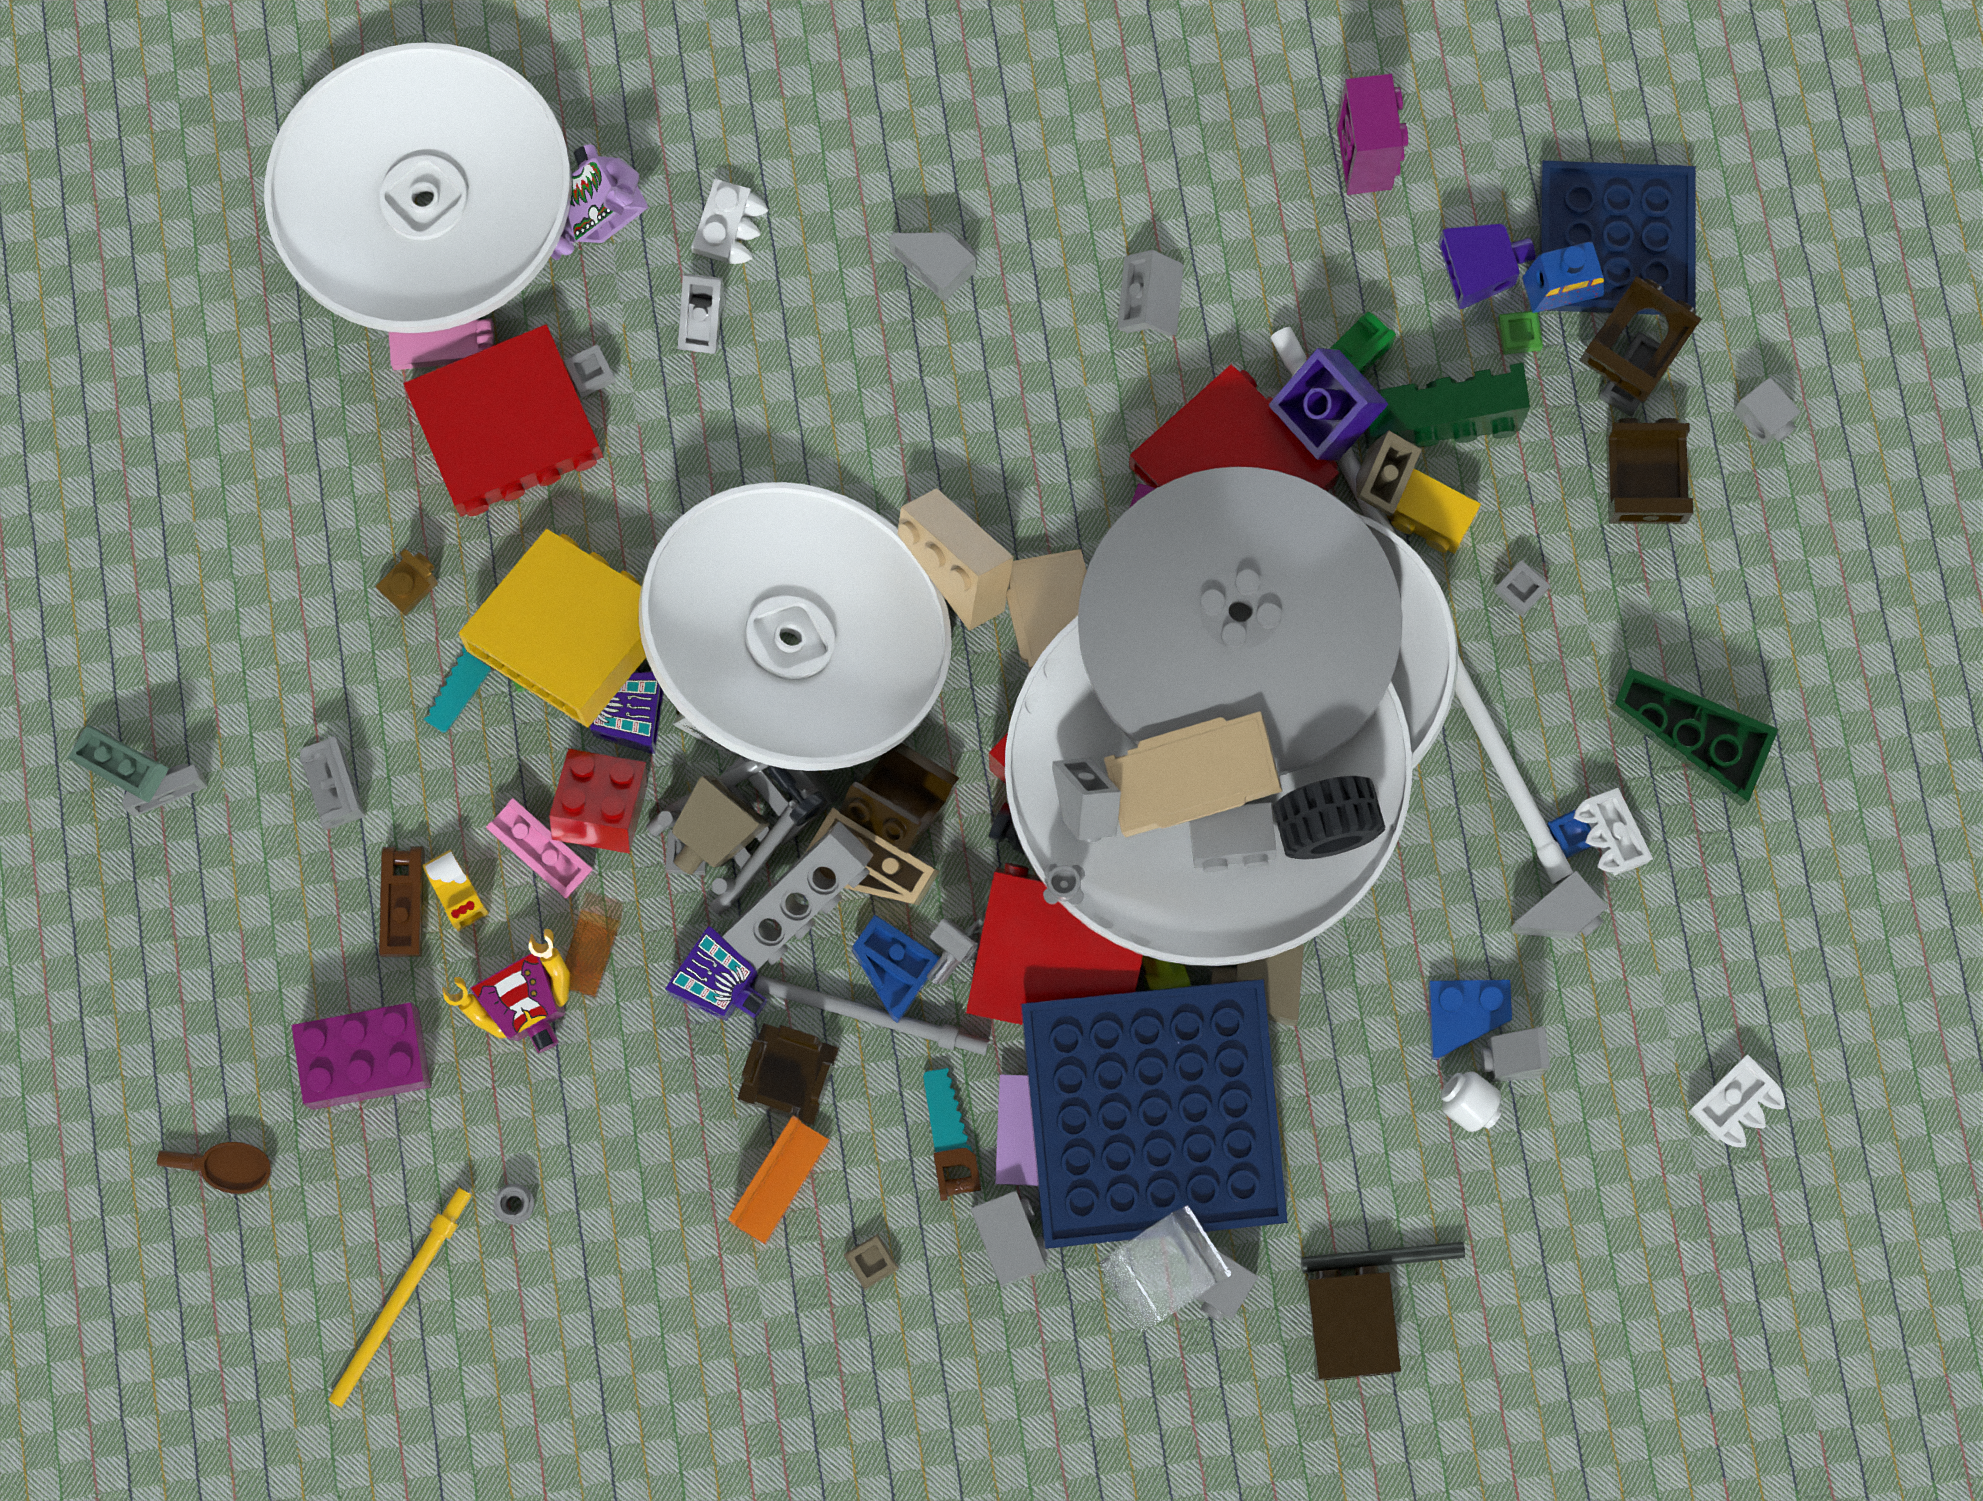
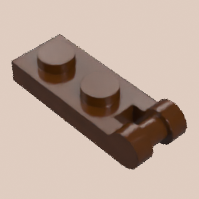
M411 846L410 850L398 851L396 847L382 848L379 955L381 957H422L424 870L422 865L425 864V850L423 846ZM397 866H409V875L396 876Z

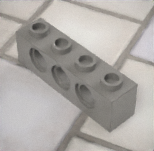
M838 821L730 925L722 937L756 971L766 961L773 965L789 949L785 943L792 936H795L798 940L801 939L816 923L811 918L820 910L825 914L831 911L843 898L839 892L847 884L855 888L869 874L870 871L866 866L873 854ZM819 867L830 868L835 873L836 879L824 877ZM792 893L803 894L809 904L802 905L798 903ZM766 919L776 920L781 925L782 930L770 928Z

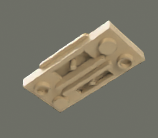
M1081 549L1013 561L1006 598L1022 661L1027 662L1029 672L1057 634L1078 616L1082 585L1087 572Z
M1260 711L1229 721L1222 717L1142 740L1138 743V748L1128 750L1127 755L1104 757L1108 778L1121 791L1118 820L1121 832L1125 838L1156 828L1164 829L1242 806L1245 802L1283 792L1264 716Z

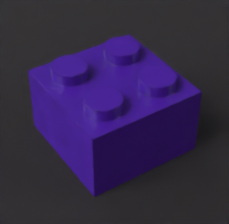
M1317 348L1269 403L1270 408L1317 460H1340L1388 405L1387 401L1340 350Z

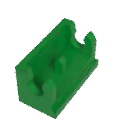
M1367 311L1329 349L1340 350L1354 367L1364 375L1393 347L1396 333L1385 326L1375 315Z

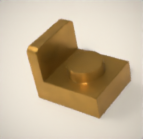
M405 548L400 553L403 559L375 586L404 616L438 584L431 573L435 569L434 565L420 552L413 556Z

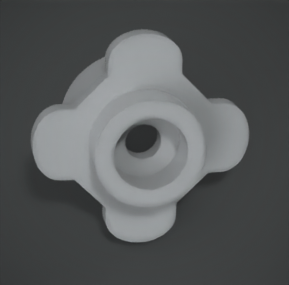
M1050 864L1046 867L1044 875L1047 878V889L1043 892L1045 901L1049 904H1055L1058 901H1068L1072 905L1080 904L1084 899V893L1081 891V880L1085 877L1084 869L1079 865L1070 867L1067 865L1058 866L1057 864ZM1062 881H1066L1068 883V886L1066 888H1062L1060 886V883Z

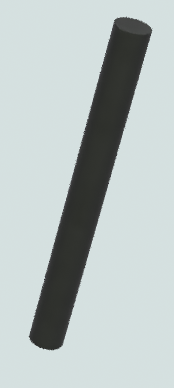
M1463 1242L1306 1256L1301 1257L1302 1273L1366 1266L1465 1258V1248Z

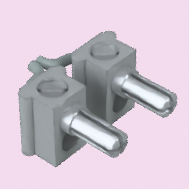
M943 918L929 938L945 949V951L927 974L929 981L932 980L934 984L943 985L958 965L962 962L970 963L979 950L980 942L975 939V936L984 923L982 919L978 918L966 931L952 920Z

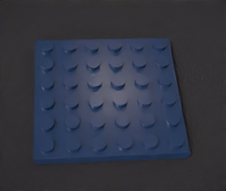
M1264 979L1020 1003L1045 1249L1288 1223Z

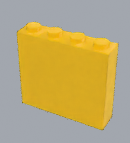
M547 528L458 633L467 652L589 728L646 658L639 628L641 586L638 580L624 570L619 573L610 568L608 562L599 554L584 552L568 535L562 533L558 536Z

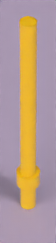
M458 1187L443 1213H437L429 1226L432 1228L430 1234L329 1396L328 1400L342 1408L446 1237L450 1239L457 1229L458 1224L455 1222L472 1194Z

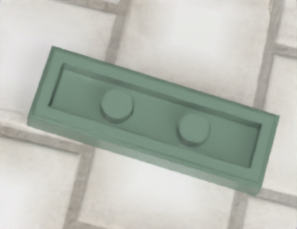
M89 724L85 727L68 759L150 803L169 770L168 767Z

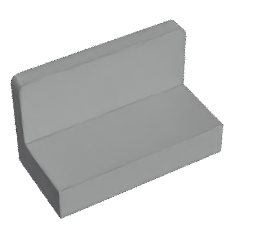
M1155 250L1125 256L1117 329L1126 333H1132L1150 328L1168 337L1176 335L1183 264Z

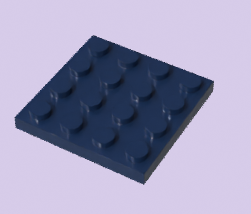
M1542 160L1540 166L1539 255L1586 242H1593L1604 279L1603 296L1544 311L1612 313L1636 276L1642 280L1645 278L1653 280L1663 288V294L1675 302L1682 300L1696 310V166ZM1644 309L1636 313L1662 315L1653 309Z

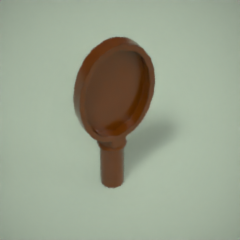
M243 1142L219 1143L208 1149L204 1155L160 1150L157 1157V1166L191 1170L192 1172L201 1171L203 1178L209 1185L222 1192L231 1194L255 1192L265 1186L272 1175V1165L267 1154L261 1149Z

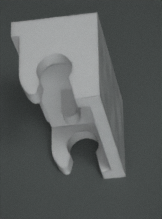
M333 736L301 749L300 760L306 773L322 829L326 831L366 817L343 744L340 740Z

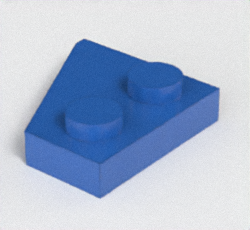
M876 915L873 916L852 946L853 954L892 1020L898 1023L928 981L927 974L940 957Z
M1510 980L1430 981L1428 983L1432 1060H1438L1512 1020Z

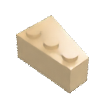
M937 488L901 507L897 535L967 629L970 631L1005 611L1006 592L1009 588L1014 556Z
M832 807L806 852L840 821L873 854L866 866L870 871L869 874L855 888H852L849 884L844 888L920 905L940 871L909 852L907 854L840 814L838 809ZM819 867L824 877L836 879L835 873L830 868Z

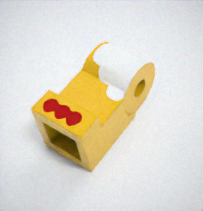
M451 849L422 865L451 924L457 931L464 929L489 914L471 880L464 873Z

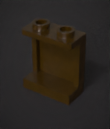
M1622 418L1617 420L1616 423L1611 424L1606 434L1609 524L1688 523L1693 515V498L1688 497L1687 436L1690 432L1689 423H1679V420L1675 418H1662L1656 420L1655 423H1640V420L1637 418Z
M900 743L882 754L878 763L860 783L854 782L850 786L839 813L907 854L947 806L960 778L905 744Z
M1379 1266L1354 1268L1355 1275L1339 1277L1338 1270H1324L1313 1272L1314 1279L1305 1282L1309 1299L1316 1362L1314 1365L1316 1381L1389 1375L1401 1372L1390 1272L1379 1273Z

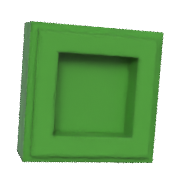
M1524 311L1499 314L1498 326L1503 355L1542 350L1543 343L1538 312Z

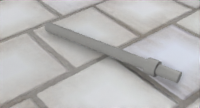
M759 975L756 981V991L936 1041L938 1046L954 1051L955 1047L982 1055H986L990 1040L960 1032V1027L944 1023L942 1027L907 1016H903L896 1023L886 1010Z

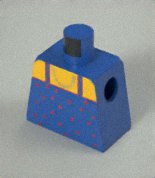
M1586 242L1543 253L1535 259L1522 277L1532 313L1604 295L1603 274L1593 242Z

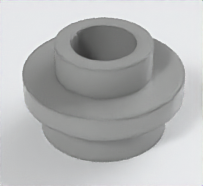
M508 1184L497 1192L493 1206L500 1220L507 1224L517 1225L530 1218L534 1211L535 1201L532 1193L525 1186ZM514 1197L520 1198L522 1202L521 1208L516 1212L509 1211V1200Z

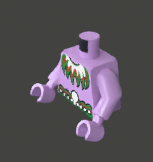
M594 145L581 146L573 153L579 169L572 174V194L568 217L559 242L551 254V257L555 260H559L562 254H571L574 251V242L603 243L648 209L647 202L637 186L639 173L620 158L598 156Z

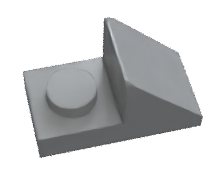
M683 274L677 349L716 354L719 341L720 316L725 306L722 278Z
M147 752L144 753V755L153 759ZM180 764L167 771L150 803L127 791L122 804L128 813L136 817L208 786L203 773L194 764L190 766L188 764Z

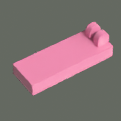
M492 318L478 319L450 329L433 332H388L391 367L393 370L448 365L495 345Z
M514 798L486 826L489 832L565 899L593 871L588 864L562 841L552 840L551 831Z

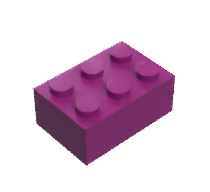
M1392 73L1345 79L1336 129L1347 195L1392 190L1395 177L1401 174L1400 161H1404L1405 158L1404 147L1408 146V129L1406 123H1400L1398 110L1403 108L1402 92L1400 87H1394Z
M411 1002L291 1025L302 1101L311 1110L431 1088L419 1009Z

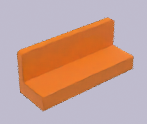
M793 1115L729 1216V1222L766 1245L830 1143V1140L803 1124L799 1118Z

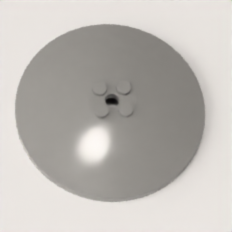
M1252 467L1215 468L1186 475L1156 488L1124 512L1109 529L1098 545L1083 581L1078 612L1079 644L1086 674L1100 704L1112 721L1137 745L1142 740L1222 717L1229 721L1260 711L1264 716L1278 775L1281 776L1306 768L1342 747L1358 733L1375 712L1392 680L1399 656L1402 638L1400 594L1389 560L1378 540L1367 525L1335 496L1317 485L1279 471ZM1242 603L1249 606L1252 610L1251 617L1243 622L1233 620L1229 614V610L1233 605Z

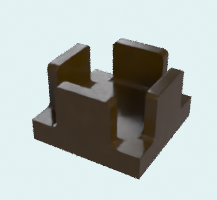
M763 1023L758 1039L754 1038L742 1072L743 1083L737 1100L788 1118L794 1115L801 1122L815 1126L840 1048L823 1043L819 1040V1037L783 1025L777 1028Z

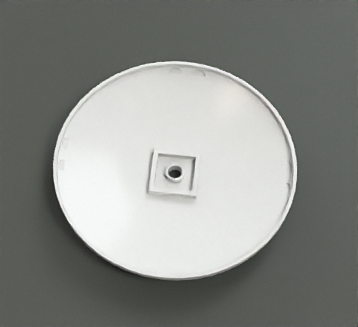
M1239 603L1230 608L1229 614L1233 620L1243 622L1251 617L1252 610L1249 606ZM1078 616L1057 634L1036 661L1018 695L1009 724L1005 751V779L1008 804L1014 828L1036 874L1047 887V878L1044 875V871L1050 864H1057L1058 866L1067 865L1070 867L1073 865L1081 866L1085 871V877L1081 880V891L1084 893L1083 901L1078 905H1072L1068 901L1059 902L1087 927L1113 943L1138 954L1167 962L1208 966L1247 963L1272 957L1293 949L1320 935L1342 919L1358 904L1377 881L1392 856L1401 835L1409 807L1412 785L1411 743L1402 704L1392 681L1371 718L1342 747L1306 768L1279 776L1283 792L1245 802L1244 805L1271 802L1277 849L1276 859L1268 860V865L1258 868H1246L1244 863L1229 864L1228 869L1220 872H1204L1203 867L1194 868L1189 821L1164 829L1156 828L1125 838L1121 832L1118 820L1117 836L1103 837L1096 842L1078 840L1064 824L1052 771L1053 761L1091 758L1108 777L1104 757L1111 755L1116 757L1128 754V750L1138 748V745L1127 737L1112 721L1091 687L1080 651ZM1362 776L1372 779L1386 827L1382 834L1361 847L1329 857L1303 860L1289 858L1285 855L1273 812V805L1280 798L1299 787L1329 778ZM1062 881L1060 883V886L1062 888H1066L1068 886V883L1066 881Z

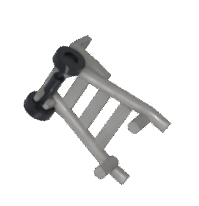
M739 755L740 758L724 774L717 777L720 782L757 812L736 786V784L748 778L780 817L772 829L768 825L756 836L761 844L753 855L745 846L733 857L742 869L735 879L717 878L713 881L712 889L720 895L709 905L717 915L720 916L744 894L780 843L786 845L839 798L818 771L793 770L770 766ZM768 766L770 767L767 771L778 783V785L783 789L784 792L789 791L793 795L794 799L792 801H788L784 794L779 790V788L763 770L764 768ZM691 793L662 810L646 825L648 831L657 837L667 827H674Z

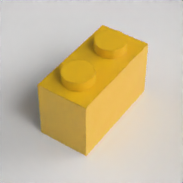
M1413 469L1394 514L1391 517L1387 515V518L1392 521L1391 524L1397 530L1406 534L1414 532L1427 539L1426 543L1431 548L1442 553H1446L1448 550L1455 554L1473 523L1481 504L1426 474Z

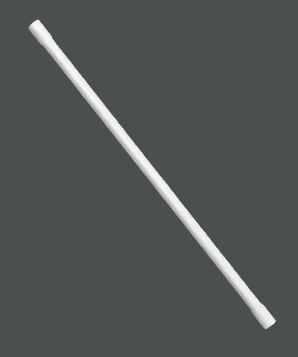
M1286 327L1275 332L1271 336V340L1285 367L1294 376L1306 362V355L1292 328ZM1350 447L1342 458L1336 460L1364 516L1395 533L1385 513L1357 498L1356 476L1361 465ZM1458 655L1455 692L1528 831L1548 877L1553 885L1558 884L1569 877L1573 871L1560 845L1554 840Z

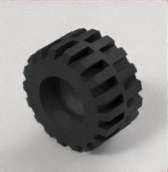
M1340 776L1310 783L1287 793L1273 805V812L1284 852L1289 858L1307 860L1341 854L1373 841L1386 828L1373 781L1367 777Z

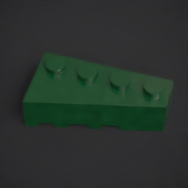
M1524 362L1509 365L1510 373L1492 375L1490 369L1475 371V376L1469 377L1463 382H1457L1449 376L1426 384V389L1419 390L1418 385L1412 383L1376 390L1387 401L1388 405L1364 431L1367 449L1388 430L1411 444L1416 443L1417 447L1434 446L1439 443V440L1454 439L1456 443H1467L1476 440L1478 436L1493 434V438L1497 439L1514 436L1517 431L1521 430L1530 409Z
M1631 667L1624 672L1609 707L1612 712L1740 806L1749 802L1779 730Z

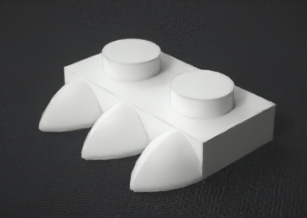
M714 179L691 246L692 253L731 264H739L751 260L753 256L750 251L736 240H750L760 236L761 233L757 226L744 217L760 216L767 213L768 208L759 197L753 195L749 188Z
M1619 788L1589 798L1578 806L1574 819L1589 823L1592 829L1585 843L1599 847L1603 851L1598 868L1607 872H1613L1614 876L1645 865L1653 859Z
M1747 1054L1688 1112L1717 1141L1720 1139L1728 1145L1744 1148L1746 1146L1745 1133L1738 1121L1740 1120L1745 1125L1753 1128L1763 1129L1765 1128V1116L1757 1102L1759 1101L1773 1109L1783 1110L1785 1108V1101L1777 1083Z

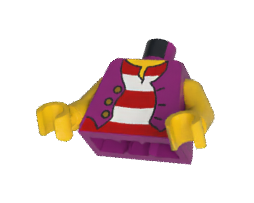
M544 929V937L547 943H537L534 940L533 934H530L528 946L531 953L470 987L473 994L467 993L466 983L461 977L454 978L455 984L461 988L458 994H450L444 987H442L445 1001L453 1006L459 1005V1009L479 1028L499 1039L508 1038L509 1040L519 1041L529 1036L537 1053H542L559 1043L550 1023L566 1014L564 1005L569 999L570 972L558 949L553 948V932L550 929Z

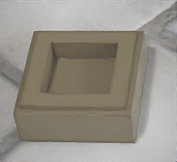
M879 1234L874 1235L843 1255L864 1290L899 1270Z

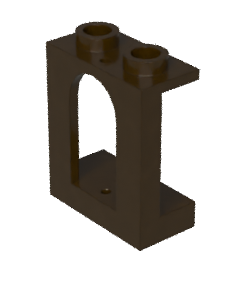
M1636 276L1579 361L1644 403L1702 319L1695 315L1696 310L1682 300L1675 302L1663 294V288L1653 280L1647 278L1642 280ZM1644 309H1653L1665 317L1668 324V332L1642 371L1610 349L1637 312Z

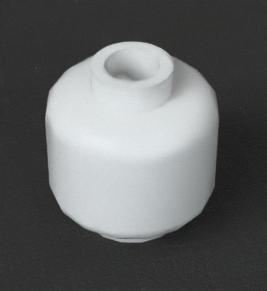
M1467 1072L1463 1075L1456 1073L1446 1083L1440 1094V1098L1443 1100L1442 1110L1444 1114L1469 1132L1478 1131L1482 1127L1489 1129L1501 1116L1502 1109L1499 1108L1501 1101L1500 1091L1476 1072Z

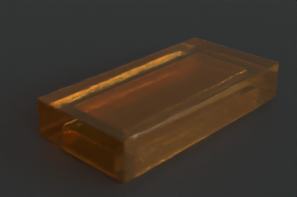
M581 910L565 959V964L570 972L569 991L597 999L621 925L619 920Z

